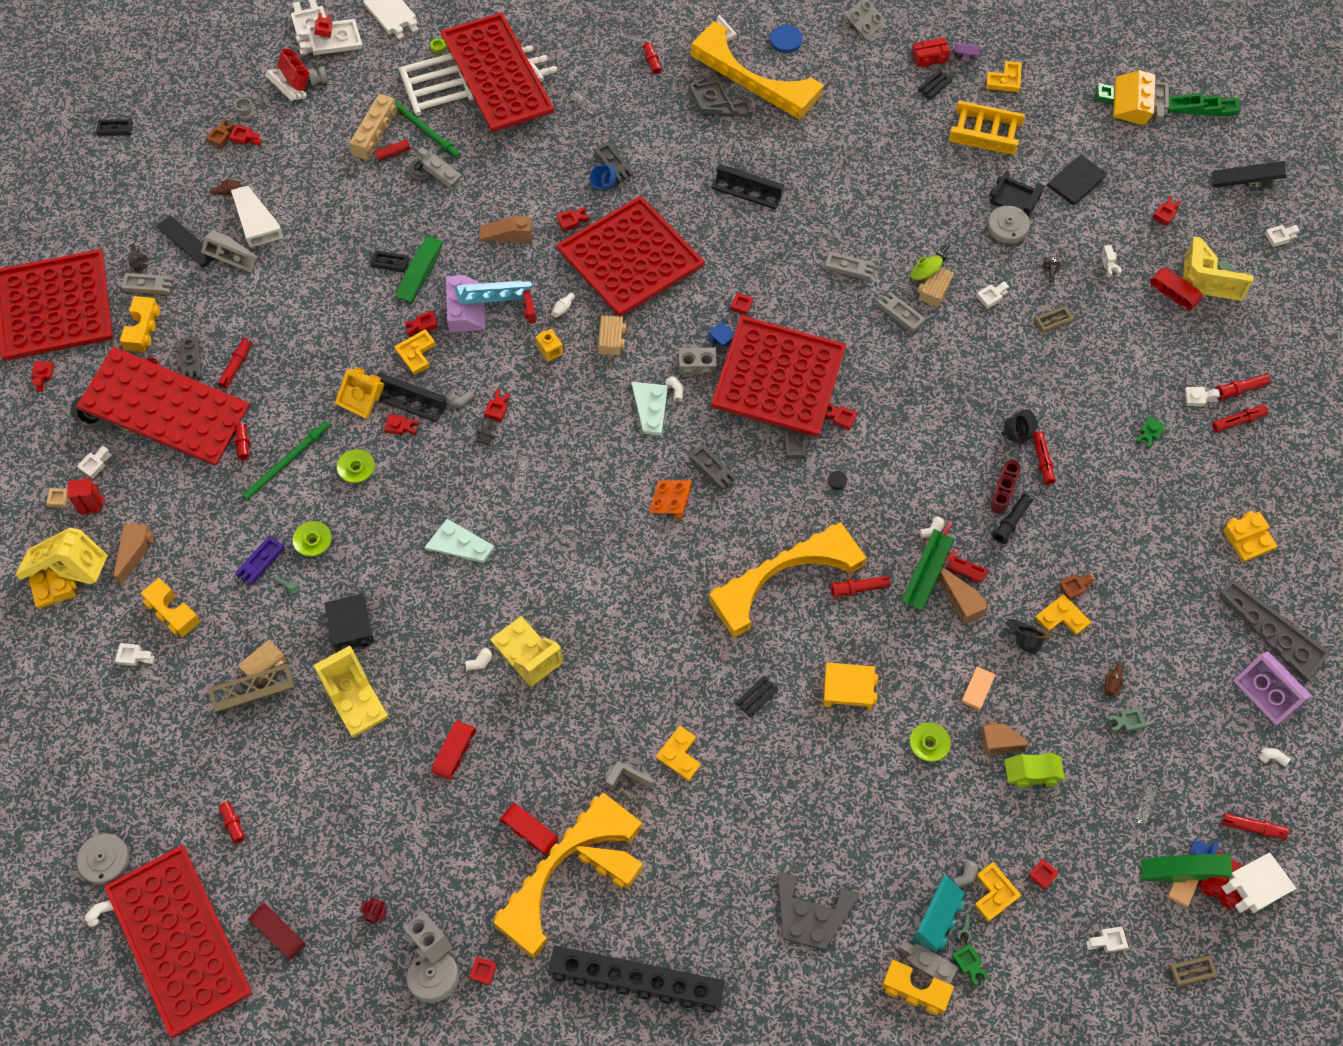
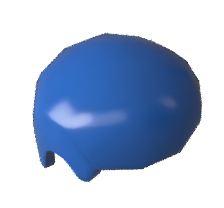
M605 163L603 165H595L590 173V184L599 190L610 189L616 181L615 169Z

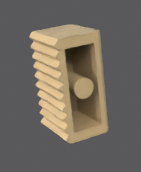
M940 267L933 275L925 278V284L921 283L917 292L920 293L918 300L939 307L952 283L954 273Z
M601 316L598 343L599 354L620 356L621 349L624 350L625 339H622V334H626V324L623 323L622 316Z
M268 640L243 660L238 667L245 676H249L284 665L287 659L273 642ZM259 677L253 685L255 687L263 685L268 679Z

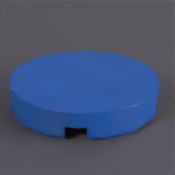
M781 25L771 31L770 43L776 51L789 53L790 51H797L801 47L802 33L794 26Z

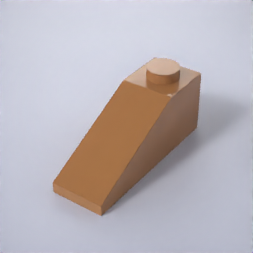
M513 216L481 225L479 241L531 243L533 231L532 218Z
M124 524L114 571V577L118 584H123L148 551L149 544L153 542L154 535L147 524Z
M942 568L938 580L962 622L966 624L984 616L988 607L985 598L981 597L977 590L945 568Z

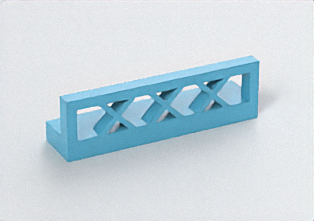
M512 281L456 286L455 292L460 305L524 299L523 291L530 290L532 284L531 282Z

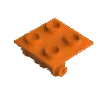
M692 480L658 481L649 513L673 514L677 520L684 517V507H687L688 496L692 490L690 488Z

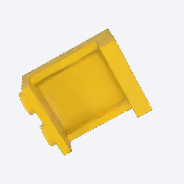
M826 663L823 707H831L832 704L866 706L867 711H871L873 705L877 704V693L874 692V686H877L878 674H874L875 667Z

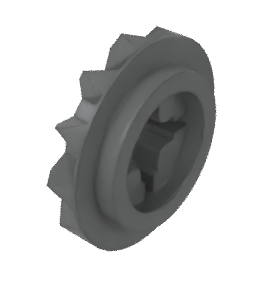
M415 159L410 163L408 172L410 177L416 181L430 180L431 176H433L425 169L423 173L420 172L421 166H423L421 160Z

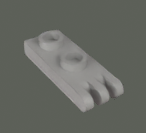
M829 252L824 270L869 281L871 280L875 264Z
M125 273L121 288L123 292L169 295L174 278L171 276Z
M888 292L886 296L877 302L879 308L912 333L925 323L926 318L891 292Z

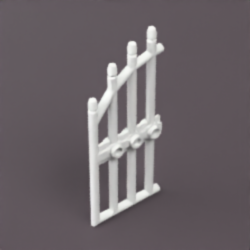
M525 46V48L522 47L524 53H529L533 51V47ZM451 54L398 68L415 116H420L423 109L468 97L469 101L474 100L457 65L412 78L408 77L407 72L453 60ZM547 55L531 59L527 58L540 82L544 81L543 76L557 72L556 66L538 70L535 64L547 61ZM459 72L461 77L415 91L412 88L413 84ZM459 85H464L465 91L418 103L416 99L419 96Z

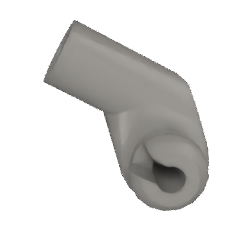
M471 391L466 392L461 397L456 396L452 392L446 395L447 403L450 406L458 407L464 406L475 398Z
M971 860L964 863L963 875L953 879V882L959 888L975 881L978 873V866L975 862Z

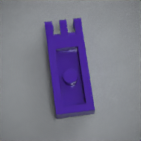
M269 535L236 571L235 575L238 578L241 577V580L247 581V584L252 586L285 550V546Z

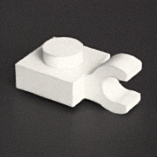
M1281 225L1267 229L1265 235L1272 247L1289 243L1290 239L1296 238V233L1299 232V229L1296 225L1287 229Z
M1111 245L1104 246L1101 258L1104 268L1107 270L1106 275L1109 278L1112 275V271H1114L1117 277H1119L1121 268L1115 264L1117 260L1116 253L1113 252Z
M1006 282L1001 283L995 288L991 284L979 291L977 298L989 309L1002 301L1003 295L1008 293L1006 289L1009 286Z
M1186 387V406H1205L1206 402H1218L1217 397H1220V392L1218 389L1205 392V387Z
M102 446L95 455L89 453L77 467L87 476L94 479L106 466L104 461H107L112 454L106 447Z
M120 643L115 662L118 665L137 666L138 661L153 664L155 656H151L152 652L141 651L140 645Z
M1122 926L1103 929L1100 931L1101 937L1089 938V941H1086L1088 950L1104 947L1105 953L1126 950L1128 948Z

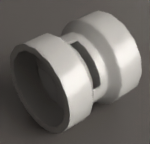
M324 66L316 70L313 68L308 69L312 86H316L318 83H328Z
M244 97L236 100L235 109L239 119L243 121L251 120L255 112L250 99Z

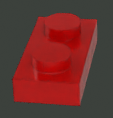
M952 556L947 565V568H950V571L953 573L967 575L970 580L975 582H983L988 572L987 569L956 556Z

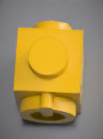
M552 329L543 331L536 336L537 348L547 362L563 355L562 343Z

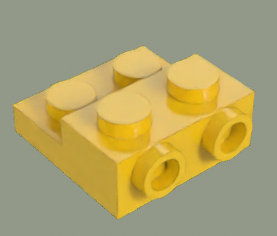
M354 367V369L346 370L335 404L367 419L372 412L375 401H379L384 383L380 382V377L375 375L367 376L364 374L365 370Z
M1253 511L1247 512L1240 520H1237V518L1230 519L1223 530L1242 562L1268 553L1278 547L1269 534L1268 529L1270 526L1260 511L1257 513Z
M50 567L46 570L38 571L32 577L28 576L37 609L76 597L75 590L78 589L76 581L60 577Z

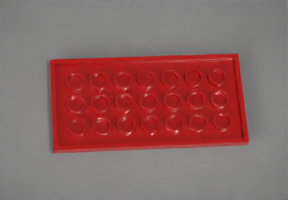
M502 12L441 30V36L491 132L554 113V107Z
M114 346L77 404V409L215 466H217L235 434V425L241 423L250 407V403Z
M184 845L169 851L104 886L170 1038H175L253 994Z

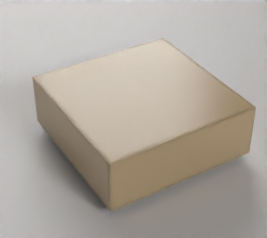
M49 488L46 506L66 508L68 502L67 489Z

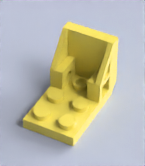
M1193 237L1185 255L1183 279L1199 289L1203 295L1243 301L1253 282V275L1218 270V257L1202 238Z
M68 528L29 548L15 576L22 580L28 576L32 577L42 569L46 570L50 567L60 577L93 584L97 581L108 555L81 530Z
M522 616L490 639L496 649L531 687L563 664L561 647L557 642L546 637L541 639Z
M351 646L313 665L352 738L389 718L370 686Z

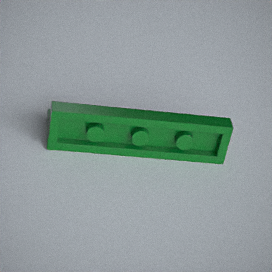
M933 529L902 601L922 611L924 610L955 541L954 538Z

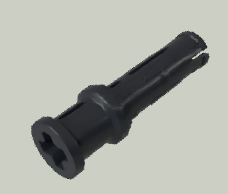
M1022 494L1007 518L1000 521V526L992 533L994 540L1001 544L1008 542L1009 535L1016 530L1017 522L1033 502L1030 495Z

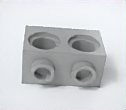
M679 348V375L685 377H692L694 375L710 377L716 375V348Z
M424 911L403 927L408 934L405 937L412 948L417 946L416 952L422 960L427 958L432 965L453 948L443 932Z

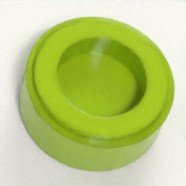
M437 38L430 42V50L433 53L441 54L445 52L447 47L443 39Z

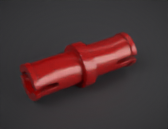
M651 42L643 44L642 48L646 55V62L650 65L653 75L661 73L662 68L658 61L659 57L654 51L653 44Z
M405 139L395 144L390 143L385 148L375 150V153L380 161L391 156L396 157L397 154L411 150L408 140Z
M238 423L235 425L236 438L234 440L235 446H237V457L239 460H247L250 458L248 447L250 439L247 437V425Z
M224 802L218 807L224 820V828L228 829L233 844L241 843L245 840L246 836L240 826V818L235 815L231 802Z

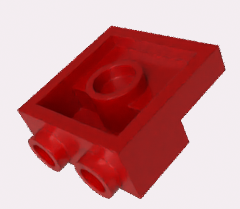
M1217 851V853H1216V854L1225 855V854H1223V853L1220 852V851ZM1231 859L1232 872L1243 867ZM1209 877L1208 880H1200L1197 885L1201 888L1202 893L1209 897L1214 896L1227 909L1236 910L1235 905L1243 900L1237 890L1229 894L1224 892L1222 886L1230 881L1228 878Z

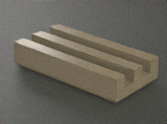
M1063 306L1037 316L1033 321L1037 323V327L1044 334L1074 322V318L1067 307ZM1065 312V314H1063V315H1061V316L1053 317V318H1051V320L1045 321V322H1043V323L1041 322V321L1044 320V319H1047V318H1050V317L1055 316V315H1057V314H1060V313Z
M1211 955L1168 966L1176 987L1218 977ZM1206 961L1208 962L1207 966L1182 971L1178 973L1176 970L1178 968ZM1211 970V973H1209V974H1205V975H1201V976H1197V977H1193V978H1189V979H1185V980H1181V981H1180V978H1179V977H1183V976H1187V975H1191V974H1195V973H1199V972Z

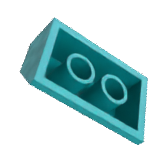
M944 875L912 940L913 943L922 945L934 953L938 949L943 950L947 942V938L944 937L946 931H952L956 923V919L953 918L955 912L960 913L965 903L962 900L964 892L949 877Z

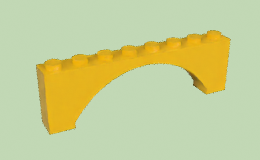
M715 21L691 44L690 56L799 120L822 95L824 85L811 77L801 81H776L763 78L745 69L737 62L728 48L726 41L727 28Z
M840 522L837 525H830L820 534L812 535L804 543H797L793 549L779 553L771 561H764L760 567L749 569L738 579H731L727 585L716 587L709 594V602L732 637L735 638L750 630L749 612L753 599L760 587L777 572L800 564H824L840 568L851 574L865 566L867 558Z
M602 793L599 797L596 796L591 801L588 811L586 813L582 812L576 820L577 824L573 828L570 827L564 833V839L561 843H556L551 848L550 856L546 860L540 861L536 867L537 871L533 876H528L524 880L522 889L518 893H513L508 900L509 904L504 910L500 909L494 916L495 921L493 923L495 928L533 959L548 943L547 937L543 935L541 929L540 905L545 885L555 868L566 857L575 852L578 846L585 847L604 841H626L630 844L642 829L641 821L605 793Z

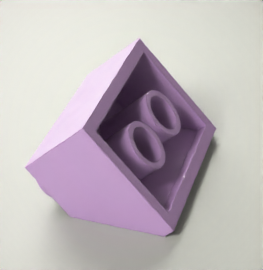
M465 275L446 276L449 332L486 330L485 304L460 305L456 295V286L482 284Z
M1268 651L1262 653L1233 680L1276 726L1312 696Z

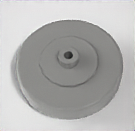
M1001 206L993 210L989 215L987 229L990 235L997 241L1014 244L1022 241L1028 235L1030 220L1027 214L1017 207Z
M109 833L95 835L84 842L78 851L76 858L78 872L91 884L107 885L125 873L130 861L129 849L116 835Z
M448 953L443 955L433 965L427 958L422 960L418 956L408 968L406 975L407 986L412 995L421 1002L436 1003L450 996L457 987L460 975L459 968L453 957Z

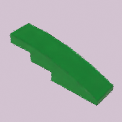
M1203 93L1170 96L1169 112L1207 116L1240 115L1239 97L1221 99V95L1203 97Z
M426 236L401 281L395 295L397 298L411 303L414 302L419 288L423 287L427 275L433 270L444 243L443 241Z
M1197 854L1141 859L1142 881L1186 883V879L1231 878V855Z

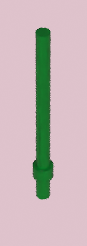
M395 100L397 110L441 145L445 152L451 153L457 159L460 158L461 153L453 147L452 143L448 140L445 141Z
M324 421L317 429L311 430L307 434L308 437L243 493L242 496L246 500L251 498L313 441L316 442L321 438L320 435L330 427V424Z

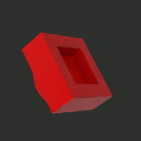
M736 293L730 310L747 316L754 298Z
M1041 859L1029 873L1028 877L1045 890L1059 872Z
M476 957L469 979L490 986L497 963Z

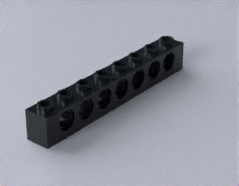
M554 945L548 969L549 976H552V979L555 981L565 982V979L574 980L573 983L579 986H586V983L595 985L594 988L607 991L608 988L616 989V993L622 995H629V992L636 993L639 998L649 1000L650 997L659 998V1002L671 1004L672 1001L679 1002L682 1007L693 1008V1005L702 1007V1011L709 1013L720 1010L725 980L556 945ZM569 963H576L578 965L577 970L573 972L568 971L566 967ZM591 967H597L600 970L596 976H591L587 973ZM617 971L621 974V977L618 980H611L609 974ZM633 976H639L642 978V982L634 985L630 982V979ZM660 980L664 985L661 989H654L651 986L652 982ZM675 985H682L685 991L681 994L675 993L673 991ZM697 989H703L706 992V996L704 998H697L694 992Z

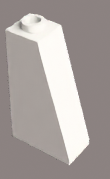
M249 186L231 190L250 248L284 238L280 225Z

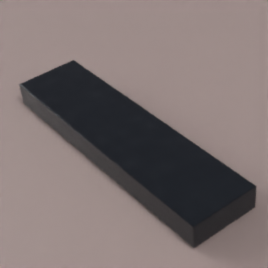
M1285 161L1213 170V186L1216 188L1286 178Z
M171 215L157 225L161 232L202 268L216 259L201 253L203 243Z

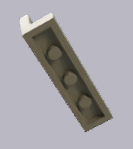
M284 664L208 688L214 712L218 713L294 689L296 686L288 664ZM285 669L287 681L279 683L273 680L276 672ZM264 677L269 680L265 688L258 689L253 686L257 678ZM271 681L276 683L275 685L269 686ZM244 683L249 686L245 694L238 695L233 692L237 684ZM223 689L229 692L224 701L217 703L214 691Z

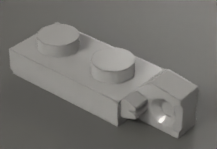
M1155 82V123H1162L1164 115H1167L1169 109L1168 83Z
M423 147L417 151L416 157L421 160L423 168L447 187L451 188L461 178L459 172L432 152L429 153Z
M903 941L899 947V951L908 956L906 961L911 966L931 978H937L948 984L951 983L959 968L917 943L913 946Z

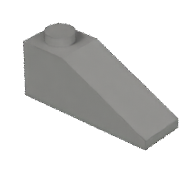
M211 230L205 237L201 253L250 273L253 271L257 258L256 255L229 236Z

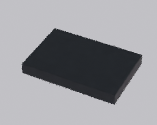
M1080 154L1049 181L1047 187L1074 206L1107 176V173Z

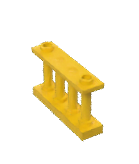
M958 101L956 114H960L957 127H951L948 141L1011 155L1016 154L1019 140L1014 139L1017 126L1022 127L1025 114ZM967 116L977 118L974 130L964 129ZM983 119L993 121L990 134L980 132ZM1000 123L1010 125L1007 137L997 136Z

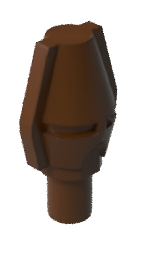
M227 179L222 181L218 187L210 188L212 195L220 193L224 197H232L231 190L242 187L240 181Z
M1117 664L1115 670L1110 671L1105 677L1104 690L1107 695L1115 697L1123 688L1122 672L1124 666L1121 664Z

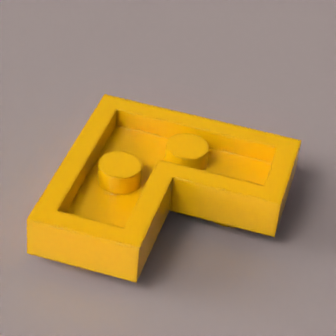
M1005 61L1004 73L988 72L986 89L1019 92L1022 63Z
M425 329L394 346V348L412 374L416 375L430 367L422 353L436 345Z
M1064 594L1034 618L1047 632H1050L1063 622L1075 635H1078L1091 624V621Z
M679 725L656 755V759L687 781H690L701 766V763L686 754V751L696 740V736Z
M994 862L976 875L989 893L976 902L974 906L987 922H990L1021 897V894Z

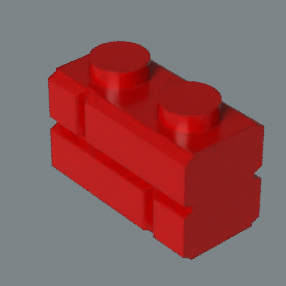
M945 37L913 43L911 54L917 67H928L932 64H944L949 61L950 48Z
M90 478L81 479L80 481L70 480L68 482L67 496L80 515L102 511V506L105 505L104 495L99 493L98 485H94Z

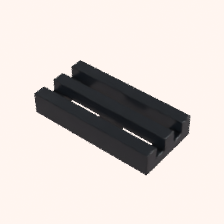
M938 70L918 87V92L931 100L952 82V77L948 78L946 73L942 74V70ZM945 80V81H944L943 83H941L936 89H934L930 94H928V92L931 91L934 87H936L941 81Z
M98 120L96 134L97 136L131 135L133 120Z
M375 250L370 265L373 268L405 273L410 258L408 255ZM377 256H379V257H385V258H387V259H380V258H377ZM393 259L403 260V262L393 261Z
M764 676L740 697L736 704L751 717L779 689L774 687L773 683L769 682L767 677ZM764 683L766 684V685H765L757 694H755L746 704H744V705L742 704V703H743L746 699H748L757 689H759ZM769 688L771 689V691L761 701H759L751 710L747 709Z

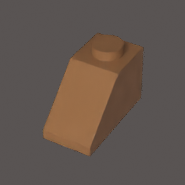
M987 723L980 732L985 755L1025 751L1029 745L1028 740L1004 723Z

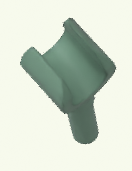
M277 576L274 578V581L282 584L292 594L300 589L295 579L288 583Z
M969 913L965 914L962 930L957 934L959 941L961 933H965L968 937L966 943L971 939V934L968 931L971 917Z

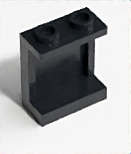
M1006 170L1004 175L1000 174L996 183L997 186H993L989 194L991 197L990 203L998 207H1017L1029 217L1042 196L1045 185L1038 183L1036 188L1030 187L1009 178L1010 171Z
M363 593L324 603L332 643L336 652L348 646H351V648L358 646L361 648L368 647L371 643L375 642Z

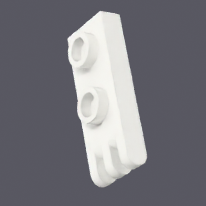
M280 69L267 70L265 76L291 101L306 99V93L294 89Z

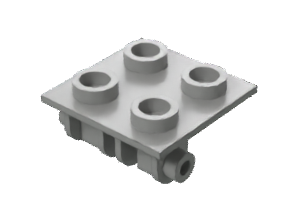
M860 0L845 14L847 18L844 23L847 27L854 26L867 39L886 22V19L869 0Z

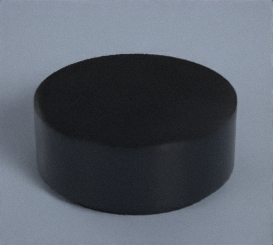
M834 471L828 477V484L834 490H841L847 484V476L841 471Z

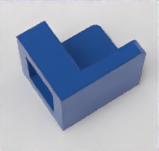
M720 322L708 331V341L712 345L718 342L724 347L728 343H732L735 333L723 322Z
M1194 839L1189 855L1216 854L1219 843L1214 842L1210 846Z

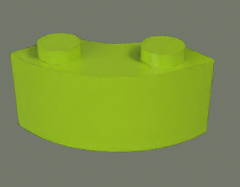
M1049 752L1039 755L1020 754L1004 759L1008 783L1017 785V788H1026L1030 785L1039 784L1052 787L1058 785V782L1065 780L1061 756Z

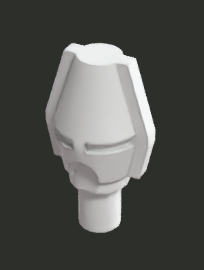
M569 293L563 299L558 300L551 315L559 317L566 313L575 295Z

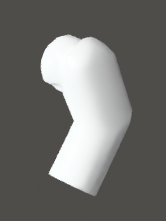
M671 376L665 381L666 385L674 389L673 400L682 401L684 386L677 377Z
M934 517L930 528L919 530L921 539L929 538L933 529L941 532L944 527V520L940 517Z
M484 648L480 651L476 660L465 661L466 671L484 669L492 658L491 651Z
M1264 748L1258 755V758L1264 763L1274 759L1284 767L1291 760L1275 748Z
M110 900L95 904L85 915V921H87L89 927L98 925V916L101 913L114 910Z

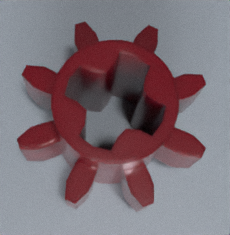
M373 897L368 902L363 901L359 909L363 913L362 919L372 924H377L378 920L384 921L388 912L384 908L385 903Z

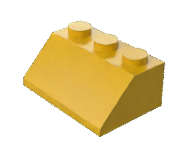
M1139 70L1115 78L1113 117L1139 125H1145L1154 114V74Z

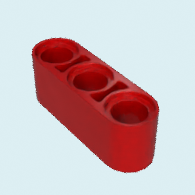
M286 48L282 49L277 64L278 68L294 89L304 91L310 73L294 51Z
M1161 268L1150 279L1152 287L1158 288L1159 292L1171 297L1172 301L1181 307L1184 306L1187 308V311H1191L1203 299L1199 289L1168 268Z
M458 720L455 721L433 763L431 773L450 781L453 779L452 775L454 771H457L462 761L461 757L463 753H466L471 743V737L475 736V727Z
M512 803L499 818L504 825L510 826V830L516 835L524 837L526 839L525 842L535 850L539 849L543 852V856H546L559 840L551 830L516 803Z

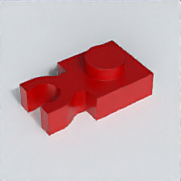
M318 13V19L315 21L314 35L331 38L333 23L330 22L331 15L328 14V17L324 18L321 16L322 13Z
M1169 196L1166 204L1162 203L1153 215V219L1166 226L1173 220L1181 204L1179 200L1176 204L1172 203V196Z
M585 207L580 208L577 212H574L572 209L556 215L563 232L579 227V222L590 221L588 214L583 216V214H586Z
M530 290L523 291L526 306L523 308L524 318H528L529 324L536 323Z
M433 310L416 316V321L405 322L409 337L415 335L418 331L421 332L426 329L429 332L439 328Z
M496 390L495 400H489L484 411V417L502 422L508 409L507 402L510 399V393L506 392L504 397H500V390Z
M829 403L827 410L831 412H826L825 419H834L833 424L850 431L858 412L843 406L837 409L833 404Z
M388 414L384 431L385 433L403 435L404 431H407L410 434L416 435L417 429H412L411 427L413 425L419 426V420L407 421V416Z

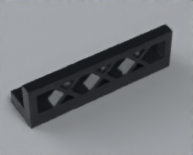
M719 164L717 176L711 189L776 210L783 195L784 184ZM719 180L727 182L728 186L721 187L717 184ZM741 186L744 191L736 192L733 187ZM756 191L759 192L760 196L752 197L749 193ZM772 196L775 197L776 200L773 204L767 202L765 198Z
M378 372L376 376L380 377V382L384 383L383 389L389 392L387 396H380V402L438 422L447 406L445 396ZM402 395L406 401L397 403L393 397ZM418 401L421 402L422 407L413 409L410 403ZM434 407L439 410L435 416L427 413L426 409Z

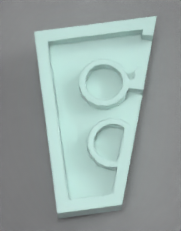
M631 382L643 434L662 436L668 385Z
M449 519L445 520L425 546L427 551L458 556L462 559L484 563L495 549L492 544Z

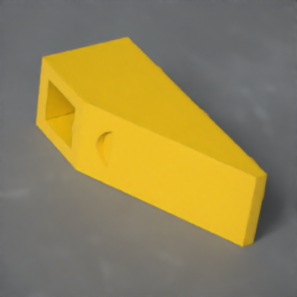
M583 846L576 848L580 861L586 865L588 863L594 865L596 872L605 877L607 874L613 879L612 882L619 888L624 886L629 889L643 870V863L624 851Z

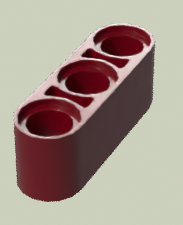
M1008 460L1003 466L990 505L991 510L997 514L1006 512L1021 470V466L1016 460Z
M264 902L248 917L249 921L289 960L306 945Z

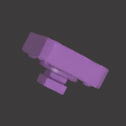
M955 43L954 52L963 54L961 60L970 61V55H980L981 47L979 45Z

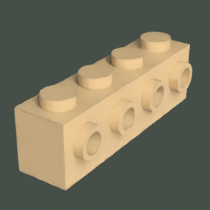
M378 94L350 141L353 156L368 160L374 152L376 145L381 140L382 135L397 112L394 98Z

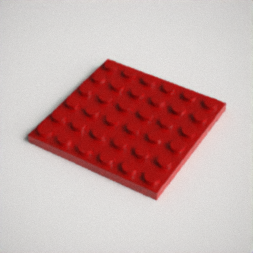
M642 196L635 198L556 244V249L619 317L705 266V261Z
M102 249L0 268V350L3 361L114 339Z
M741 315L711 403V408L819 438L846 344Z

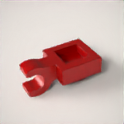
M235 125L229 136L230 142L246 145L249 141L259 146L262 143V139H258L260 133L252 132L250 127Z
M34 361L31 378L33 380L32 385L36 386V391H44L45 381L52 379L53 362Z

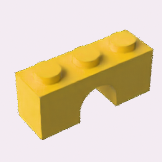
M133 296L129 312L133 320L140 322L135 326H124L120 343L126 351L146 352L147 346L151 345V333L155 331L156 316L160 315V306H158L155 298Z
M160 578L141 592L144 598L143 604L149 610L153 608L156 611L155 616L162 623L166 621L169 624L167 628L174 635L178 633L183 638L200 623L197 615L185 603H182L175 609L168 608L169 603L176 597Z
M892 959L881 988L885 989V993L892 997L899 995L905 998V1002L912 1006H918L919 1004L926 1007V1011L930 1014L943 1015L954 986L933 977L927 989L919 990L910 981L913 968Z

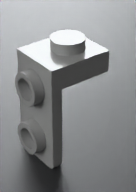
M617 761L614 768L609 769L604 778L606 780V788L614 791L623 774L651 789L654 786V780L650 774L644 771L638 772L627 762L621 763Z

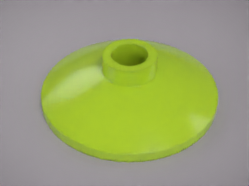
M938 255L919 259L910 272L911 278L913 280H923L933 275L943 263L942 258Z
M361 449L345 452L337 462L339 476L350 483H360L367 480L375 469L372 455Z
M310 521L300 525L293 535V545L297 552L309 557L325 552L332 541L329 528L318 521ZM313 539L317 540L315 543H310Z
M922 723L915 727L911 733V750L921 760L927 762L939 761L950 750L951 740L948 732L936 723ZM926 742H931L933 746L927 747Z

